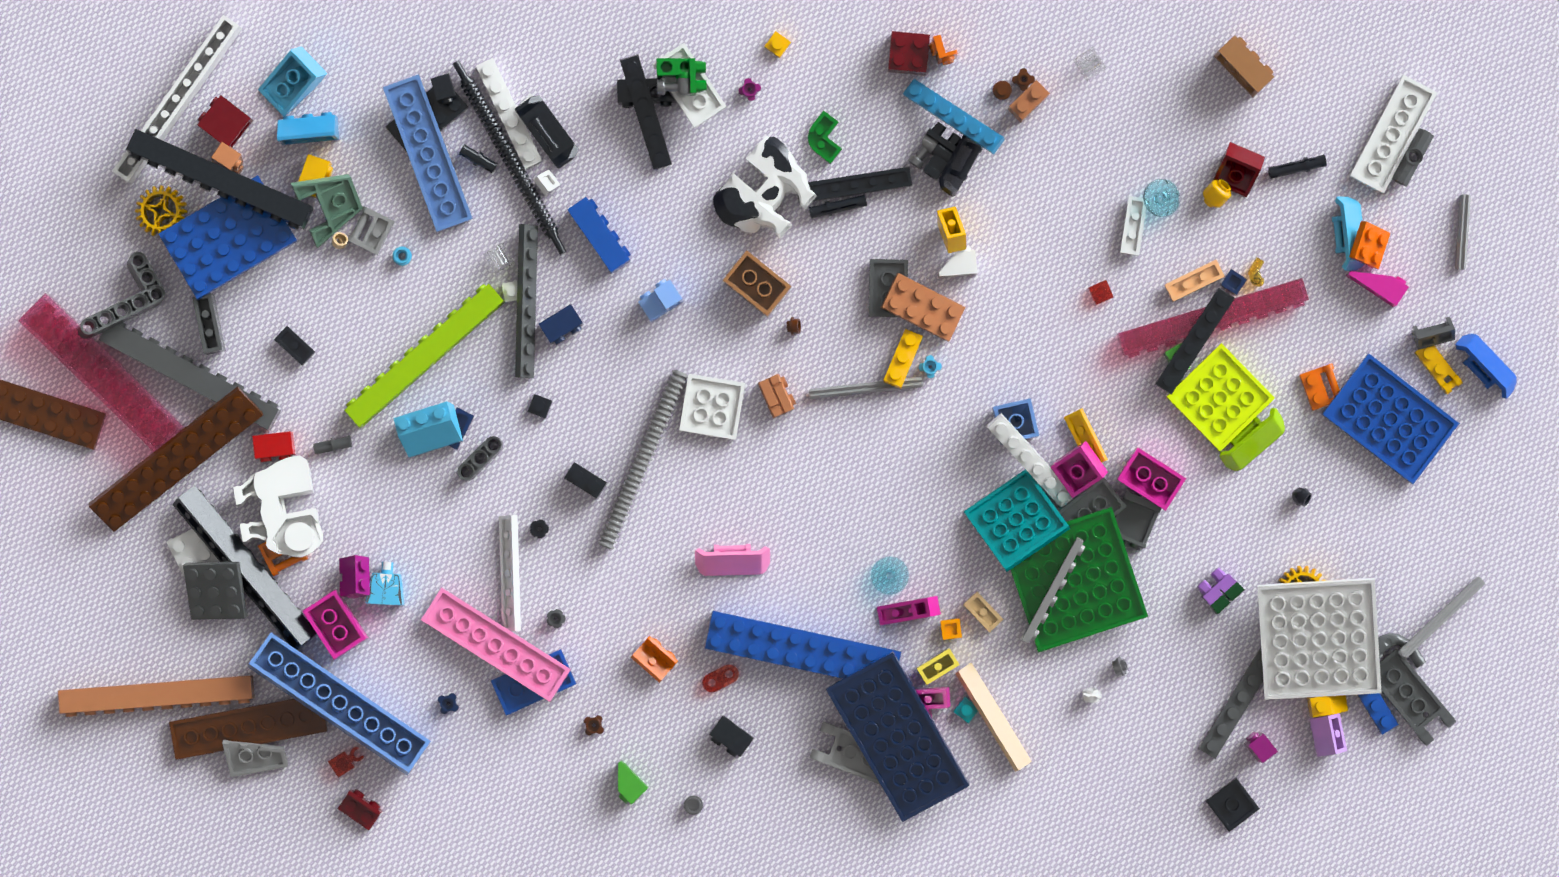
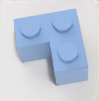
M665 279L655 285L656 289H654L653 293L648 291L640 296L641 300L638 303L651 322L683 302L671 280L667 282Z

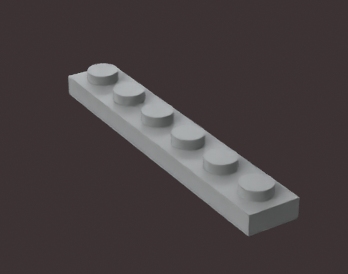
M1076 538L1022 638L1024 642L1029 644L1030 640L1035 641L1039 630H1037L1040 623L1044 624L1049 615L1046 613L1048 607H1053L1058 598L1055 596L1057 590L1060 589L1062 591L1067 582L1064 577L1067 572L1071 573L1076 565L1073 562L1076 555L1081 556L1085 548L1082 545L1084 540Z

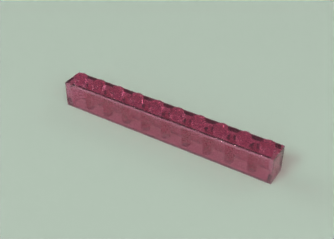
M1300 278L1235 298L1216 328H1220L1222 331L1232 328L1231 324L1236 322L1239 325L1249 323V318L1257 317V320L1268 317L1269 312L1275 311L1276 314L1287 311L1286 307L1293 306L1294 309L1305 306L1304 302L1308 301L1309 298L1303 279ZM1205 307L1118 333L1117 337L1123 356L1128 355L1129 358L1139 356V352L1147 350V353L1159 350L1158 346L1163 344L1166 347L1176 345V340H1184Z

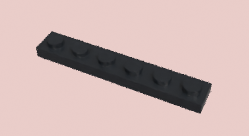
M636 54L620 59L653 169L672 165L639 55Z
M910 167L812 181L808 182L810 190L817 195L812 201L814 202L911 187L912 180Z
M1220 288L1217 289L1155 385L1170 395L1174 392L1234 301V297Z

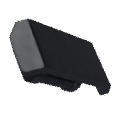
M540 95L530 97L515 108L518 116L558 169L575 158L578 152L577 146Z
M962 136L939 177L940 188L951 197L956 196L983 148L966 136Z

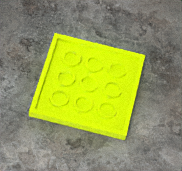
M1222 343L1176 387L1171 395L1168 394L1166 396L1219 452L1275 399Z

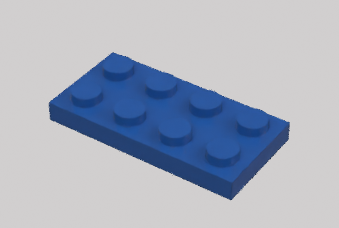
M561 649L549 654V656L570 668ZM571 671L557 693L577 684ZM507 674L491 680L506 716L544 699Z

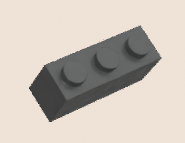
M209 293L199 300L196 297H192L203 353L209 355L226 351L215 296Z

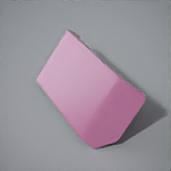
M750 544L735 546L714 545V552H704L700 548L695 550V565L699 573L704 576L758 575L766 572L770 564V549L766 546L759 551H751Z

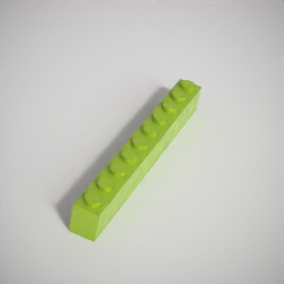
M490 284L480 286L476 290L477 294L472 299L468 297L461 303L463 307L458 311L454 309L449 313L447 321L443 324L439 322L432 329L434 332L431 335L427 336L426 334L418 341L419 345L415 349L412 347L403 354L405 357L400 362L396 360L389 366L391 370L386 374L381 373L377 376L375 384L371 387L369 385L360 392L362 395L359 398H353L346 404L347 408L344 411L359 428L364 427L505 303Z

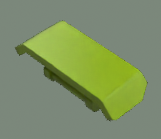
M1271 408L1269 417L1263 422L1258 417H1255L1230 442L1234 447L1229 451L1220 452L1219 457L1227 468L1233 471L1242 470L1284 433V421L1277 408Z

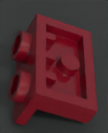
M351 789L337 809L367 830H370L383 812L379 809L381 806L373 800L370 802L364 798L365 794L358 789H355V791Z

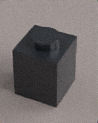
M449 73L431 78L438 103L442 102V105L453 102L454 98H457Z

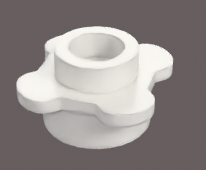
M1096 688L1082 690L1083 700L1086 702L1097 703L1102 697L1101 692Z

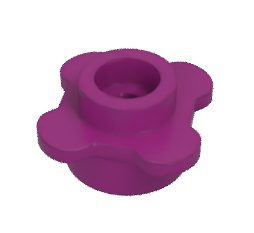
M747 78L738 91L740 95H745L749 101H753L757 92L761 91V86Z

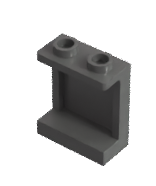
M1125 491L1122 501L1127 507L1117 514L1115 518L1122 539L1130 543L1129 547L1140 551V548H1146V543L1158 513H1160L1162 508L1148 499Z

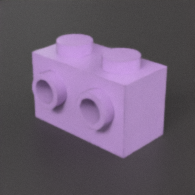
M1340 713L1310 719L1317 757L1347 751Z

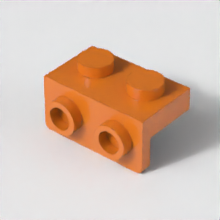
M941 35L933 36L932 42L929 45L931 55L936 56L938 64L948 65L953 63L958 55L957 50L946 53Z
M651 636L631 656L637 664L659 683L678 662L672 652L665 650L661 643Z

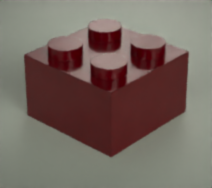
M892 31L888 72L926 76L930 35Z

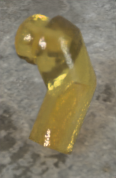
M1256 257L1248 270V275L1253 285L1261 287L1264 284V278H1262L1259 270L1264 261Z

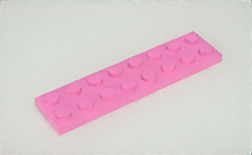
M443 588L440 589L421 619L429 626L549 702L552 701L571 671L570 668Z

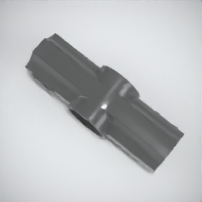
M1421 128L1418 129L1392 180L1407 187L1419 163L1423 160V156L1434 135ZM1410 153L1416 154V162H1411L1409 160Z

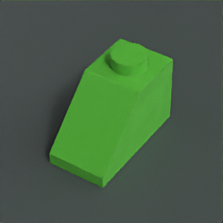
M621 760L618 763V791L621 793L619 797L624 803L627 804L629 802L632 805L648 789V786Z

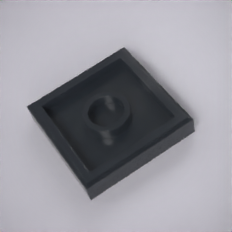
M1237 778L1206 800V803L1228 832L1260 809Z

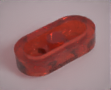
M727 664L707 674L702 681L704 689L708 692H716L734 683L739 676L738 669L734 665ZM726 671H732L733 676L731 678L726 677ZM714 679L716 681L715 686H709L708 681Z

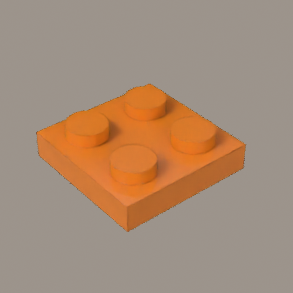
M1361 221L1349 257L1371 268L1379 269L1390 233L1369 222Z

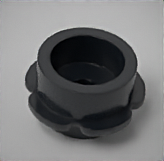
M541 519L533 521L530 525L531 535L537 538L545 537V534L549 531L548 525Z

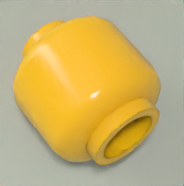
M1222 179L1211 181L1203 190L1205 204L1209 207L1221 208L1231 197L1230 185Z

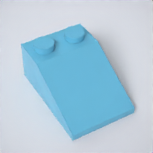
M301 46L291 49L258 90L284 117L318 86L327 73Z

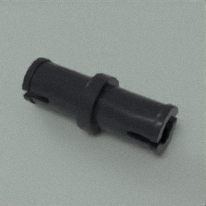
M464 144L459 152V155L472 161L473 165H478L491 174L498 164L485 157L481 151L477 152Z

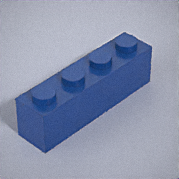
M585 197L567 210L611 274H613L630 262L629 256L631 254L625 245L621 247L617 242L620 240L614 230L610 231L606 225L609 222L603 214L599 216L596 211L598 206L594 200H588Z

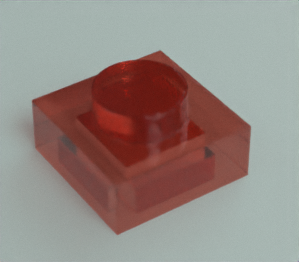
M1107 280L1088 287L1095 305L1114 298Z

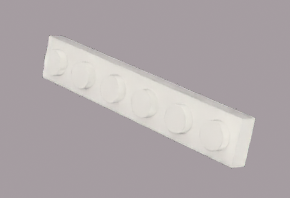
M491 58L477 65L476 68L525 170L543 162L524 122L515 111L516 105L494 59Z
M1002 413L987 425V428L1061 508L1073 499L1051 467Z
M517 515L499 516L502 626L510 631H521Z

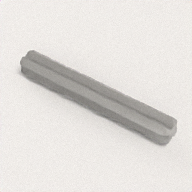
M1468 194L1460 195L1455 259V269L1457 270L1466 269L1471 196Z

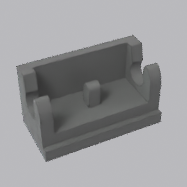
M1446 317L1445 323L1419 330L1417 326H1412L1413 330L1411 333L1418 350L1455 340V327L1450 317Z

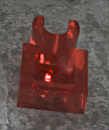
M354 747L349 755L344 751L328 761L338 778L355 768L352 762L364 759V755L358 758L354 754L359 747Z

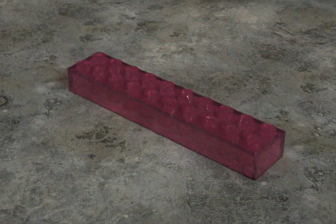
M45 293L18 320L153 452L186 427L94 337L90 339L81 338L77 332L80 324L49 294Z

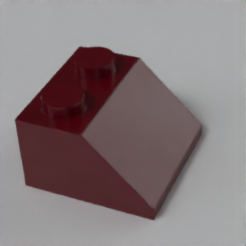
M1230 142L1213 180L1222 179L1230 185V191L1247 197L1261 171L1265 157Z

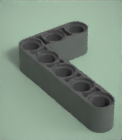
M134 252L127 261L128 270L141 292L82 320L77 331L81 338L90 339L161 304L165 297V290L144 253ZM132 260H140L141 265L136 266ZM142 276H148L151 282H144ZM151 293H158L160 299H154L151 296ZM134 301H141L143 307H137L134 304ZM117 309H124L126 315H119ZM100 317L108 318L109 323H102ZM83 325H89L92 328V332H86L83 329Z

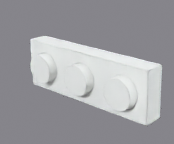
M1128 196L1120 253L1139 256L1148 201L1146 198Z

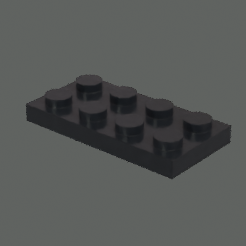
M433 87L426 92L440 132L469 108L457 93V98H454L452 103L442 105V102H437ZM394 119L386 128L406 151Z

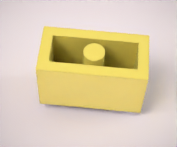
M950 648L916 669L925 684L928 685L959 666V663Z

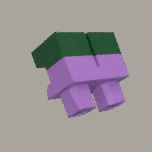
M1216 568L1210 574L1216 583L1211 587L1206 580H1203L1197 588L1202 594L1201 597L1207 602L1213 612L1219 614L1231 603L1230 601H1233L1245 589L1229 573L1225 574L1224 571Z

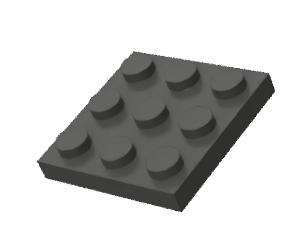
M195 562L183 565L191 620L245 619L248 616L240 562Z

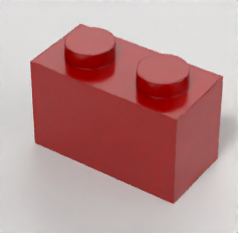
M291 431L252 436L255 459H260V462H270L274 457H279V460L291 457V455H296L294 436Z

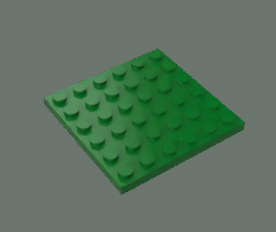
M1112 507L1066 521L1070 527L1068 531L1011 569L1030 625L1076 538L1084 540L1082 545L1085 548L1081 556L1076 555L1073 561L1076 563L1071 573L1067 572L1064 577L1067 580L1062 591L1060 589L1057 590L1055 596L1058 598L1053 607H1048L1046 613L1049 615L1044 624L1040 623L1037 627L1039 633L1035 639L1038 653L1148 617Z

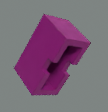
M353 555L340 558L339 574H342L340 597L355 599L370 595L369 557Z
M1254 731L1246 737L1247 741L1244 744L1258 762L1264 763L1278 752L1262 732L1257 733Z

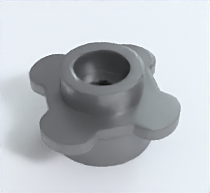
M1119 656L1116 660L1112 661L1116 675L1125 676L1127 674L1126 670H1128L1125 659L1122 660Z

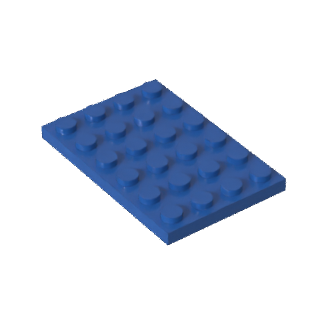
M258 175L252 178V180L263 184ZM220 197L160 232L158 235L196 299L199 300L296 243L297 239L287 226V222L283 220L280 223L270 219L271 215L263 213V215L252 211L253 207L246 205L242 207L234 203L235 199Z
M1367 353L1321 414L1411 484L1416 482L1460 424L1369 353Z

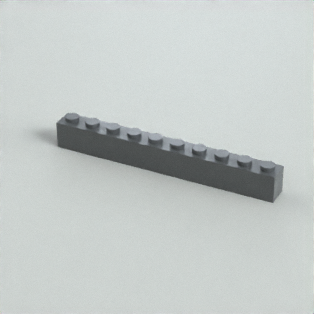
M124 322L102 332L99 341L216 403L238 386L263 413V416L254 423L271 431L281 412L277 408L278 404L270 400L267 403L260 399L261 395L254 391H251L250 394L243 390L244 386L235 381L232 385L226 381L227 377L220 373H217L215 376L210 373L211 369L203 364L197 366L193 364L194 360L190 357L176 355L177 351L169 346H166V348L159 346L160 342L152 337L149 339L142 337L143 333L135 328L132 331L125 328L126 324Z

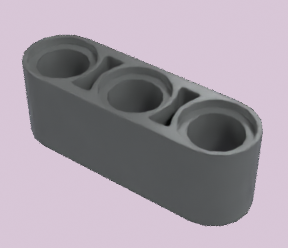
M496 436L487 438L458 467L457 473L459 478L465 481L472 480L503 449L502 440ZM491 440L499 442L498 449L491 450L489 448ZM479 453L485 455V461L482 464H478L475 460L476 455ZM464 467L471 468L472 473L469 477H463L462 469Z

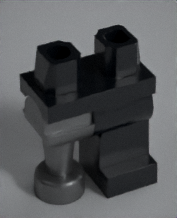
M940 122L927 131L916 156L911 155L908 159L912 165L921 169L924 164L922 159L928 152L933 155L923 169V172L935 181L939 179L961 139L954 132L948 140L943 138L942 134L946 127Z

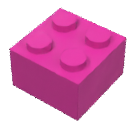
M1086 441L1056 460L1051 466V469L1072 498L1104 478L1108 473Z

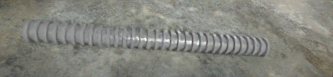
M672 370L673 374L669 376L671 379L667 381L668 386H665L664 389L666 390L662 392L663 397H660L661 402L657 404L658 409L656 408V413L652 415L654 418L650 420L652 423L648 425L649 429L645 432L647 433L646 436H643L644 441H641L642 446L638 448L639 453L636 452L637 457L633 459L635 462L631 464L632 469H629L630 473L626 475L628 478L624 480L625 485H622L623 489L619 492L620 496H617L618 501L614 503L616 506L612 508L613 513H610L611 517L607 519L609 522L605 524L606 529H603L602 532L604 533L600 535L601 540H598V543L601 546L614 549L613 544L617 542L615 539L619 537L618 532L621 533L620 528L624 526L622 523L626 521L625 516H628V510H631L629 507L633 505L632 500L636 498L634 496L638 493L637 489H640L639 484L643 482L641 479L645 477L644 472H647L646 468L650 466L651 456H654L655 453L653 452L657 450L656 445H659L660 442L658 440L662 438L661 433L663 434V429L667 427L665 424L669 422L670 412H673L674 409L672 408L676 406L675 401L679 399L677 396L681 394L680 389L683 390L682 385L686 383L684 380L688 378L687 374Z

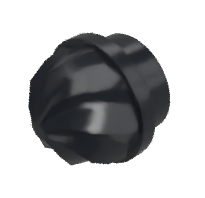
M1299 487L1292 492V499L1298 506L1302 505L1305 507L1311 500L1312 493L1307 488Z

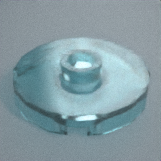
M1156 179L1150 182L1144 190V205L1154 216L1166 217L1173 214L1179 207L1180 195L1177 187L1170 180Z
M896 557L881 558L872 568V584L883 594L892 595L899 593L908 583V568L903 561ZM888 572L893 573L894 576L892 579H888L886 577V574Z

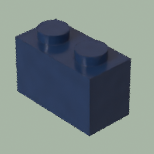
M572 304L539 323L551 345L562 343L566 340V335L578 333L582 330L581 326L584 325Z

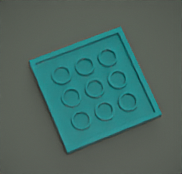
M1026 469L964 511L1006 572L1070 529L1048 496Z

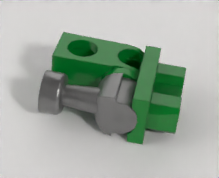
M656 58L657 78L676 77V82L673 83L657 80V95H665V91L678 92L681 95L695 96L696 93L707 91L706 80H696L697 73H706V62L695 61V58Z

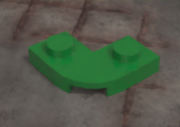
M823 110L809 129L808 143L817 155L831 165L842 148L830 140L828 136L839 122Z

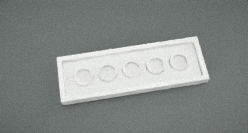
M1402 75L1349 177L1384 194L1437 92Z

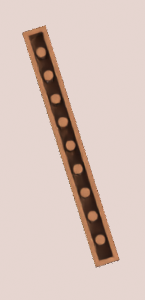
M253 675L58 690L59 713H65V717L77 716V712H84L85 715H96V711L104 710V714L116 713L115 709H123V712H135V708L142 707V711L154 710V706H161V710L173 709V705L179 704L181 708L192 707V703H200V707L212 706L211 702L218 701L219 705L231 704V700H238V704L250 703V699L255 698Z

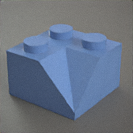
M1031 398L992 407L994 419L1002 413L1025 439L1039 436Z

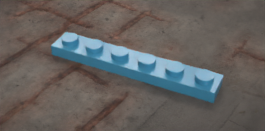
M916 79L912 80L903 93L906 98L993 155L1005 140L1003 136Z

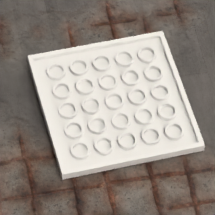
M1375 578L1257 585L1265 700L1381 693Z

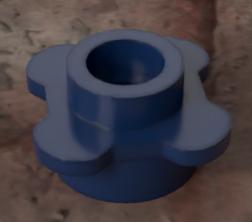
M450 693L449 696L441 695L438 697L442 714H447L449 711H458L459 706L455 700L457 696L454 693Z

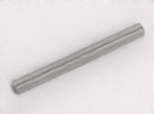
M922 377L906 378L901 389L883 381L813 388L809 390L810 399L920 388L923 386Z
M1476 577L1398 651L1399 655L1403 659L1409 657L1485 585L1482 578Z

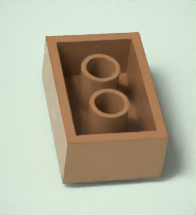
M1234 35L1217 51L1214 57L1254 97L1274 78L1272 75L1274 72L1268 65L1264 66L1259 61L1260 57L1255 51H1250L1246 47L1247 43L1240 36L1237 38Z
M747 250L723 279V283L767 318L792 288L790 284Z

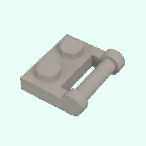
M364 206L362 209L363 213L352 235H349L348 241L378 256L395 221ZM369 216L374 217L363 241L358 240Z

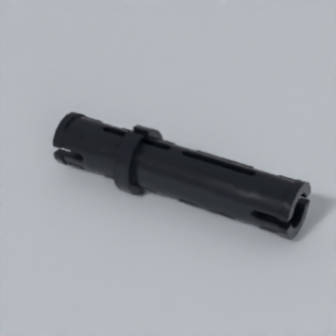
M1324 154L1311 158L1304 157L1299 161L1268 167L1270 179L1303 171L1310 172V170L1326 167L1327 161Z
M865 194L831 203L826 201L825 204L809 207L811 219L825 215L829 217L834 213L864 206L867 207Z

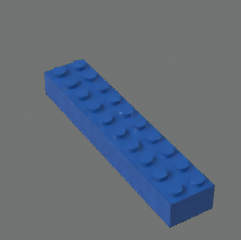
M717 611L712 613L705 649L838 678H845L891 652L895 653L899 661L901 657V651Z

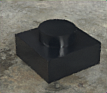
M534 394L528 412L546 419L553 401Z

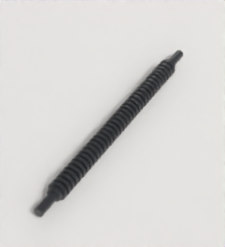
M459 60L454 62L453 66L461 78V88H465L463 91L467 93L466 97H469L468 100L471 102V106H474L473 109L477 110L475 113L481 119L480 122L484 123L483 127L486 128V132H489L488 136L493 141V145H496L495 148L499 149L497 152L501 154V158H504L502 161L507 162L505 166L508 167V171H511L510 175H514L512 177L513 180L517 179L515 184H519L517 185L518 189L522 188L519 191L523 193V197H526L524 200L526 202L529 201L527 205H532L529 209L534 210L532 211L533 215L537 214L534 217L538 219L537 223H541L539 225L540 228L544 227L542 232L547 231L544 233L545 237L547 236L552 240L560 255L565 253L566 249L558 237V227H554L556 224L553 222V218H550L551 215L547 214L549 212L548 209L544 210L546 206L542 205L544 204L543 201H539L541 197L538 196V192H535L536 188H532L534 184H529L531 179H528V174L525 175L527 172L523 170V166H520L522 164L521 161L517 162L519 160L516 157L517 154L513 153L514 149L511 148V144H508L509 140H505L507 137L504 135V131H501L502 128L498 127L500 124L496 122V118H493L495 115L489 109L490 106L486 105L487 101H483L485 98L482 96V92H479L480 89L477 87V83H474L475 80L467 75Z

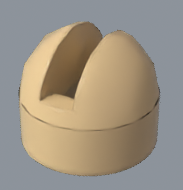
M338 232L334 234L332 245L336 249H343L347 245L348 237L344 233Z

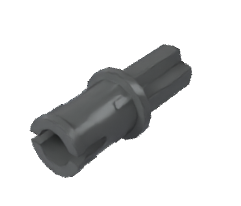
M350 435L337 439L332 437L331 440L313 444L315 454L330 451L335 453L336 450L352 447Z

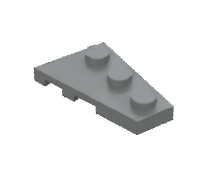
M223 740L222 742L231 777L288 767L284 746Z

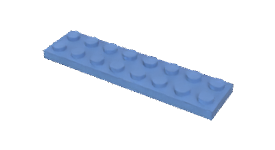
M419 74L383 87L436 232L473 219Z

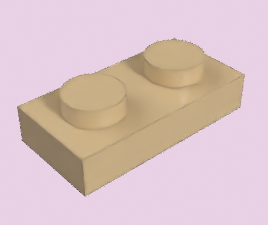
M978 592L973 594L963 604L989 633L1004 620Z

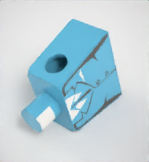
M382 562L381 573H372L370 595L367 596L366 603L404 605L401 574H393V562Z

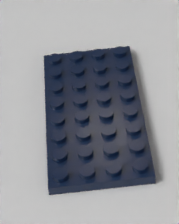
M894 652L883 656L826 688L827 693L902 822L970 786Z

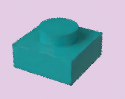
M964 697L953 712L969 724L978 710L973 702Z

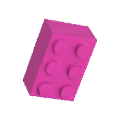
M338 590L332 591L302 611L334 660L368 639V636L344 599L340 597Z

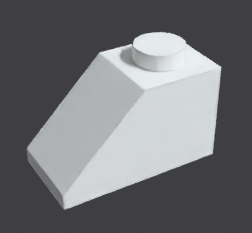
M966 247L965 250L956 252L938 273V278L977 275L975 250L971 251V247Z

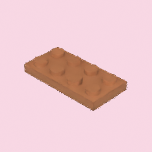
M900 273L896 274L881 306L882 309L947 342L950 341L965 310L964 306Z

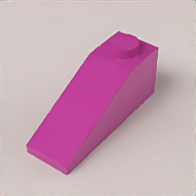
M1349 271L1346 274L1348 278L1392 307L1398 305L1409 288L1406 285V281L1399 276L1395 278L1393 276Z
M938 596L877 607L880 626L941 615Z

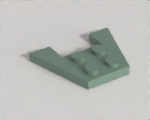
M349 174L291 183L297 200H303L313 194L317 197L326 222L309 230L317 248L363 209Z

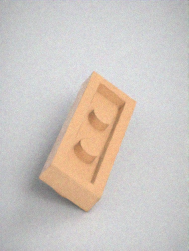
M1214 260L1164 286L1172 302L1225 276L1217 260Z

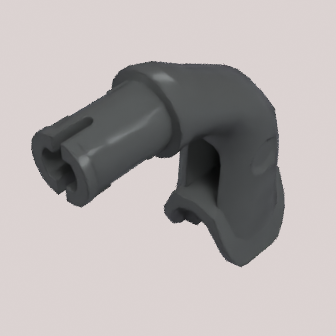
M1387 633L1379 636V659L1383 657V653L1389 648L1396 645L1402 648L1409 639L1398 633ZM1418 648L1409 656L1416 668L1426 663Z

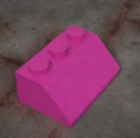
M1138 447L1135 448L1117 478L1118 481L1165 511L1187 479Z

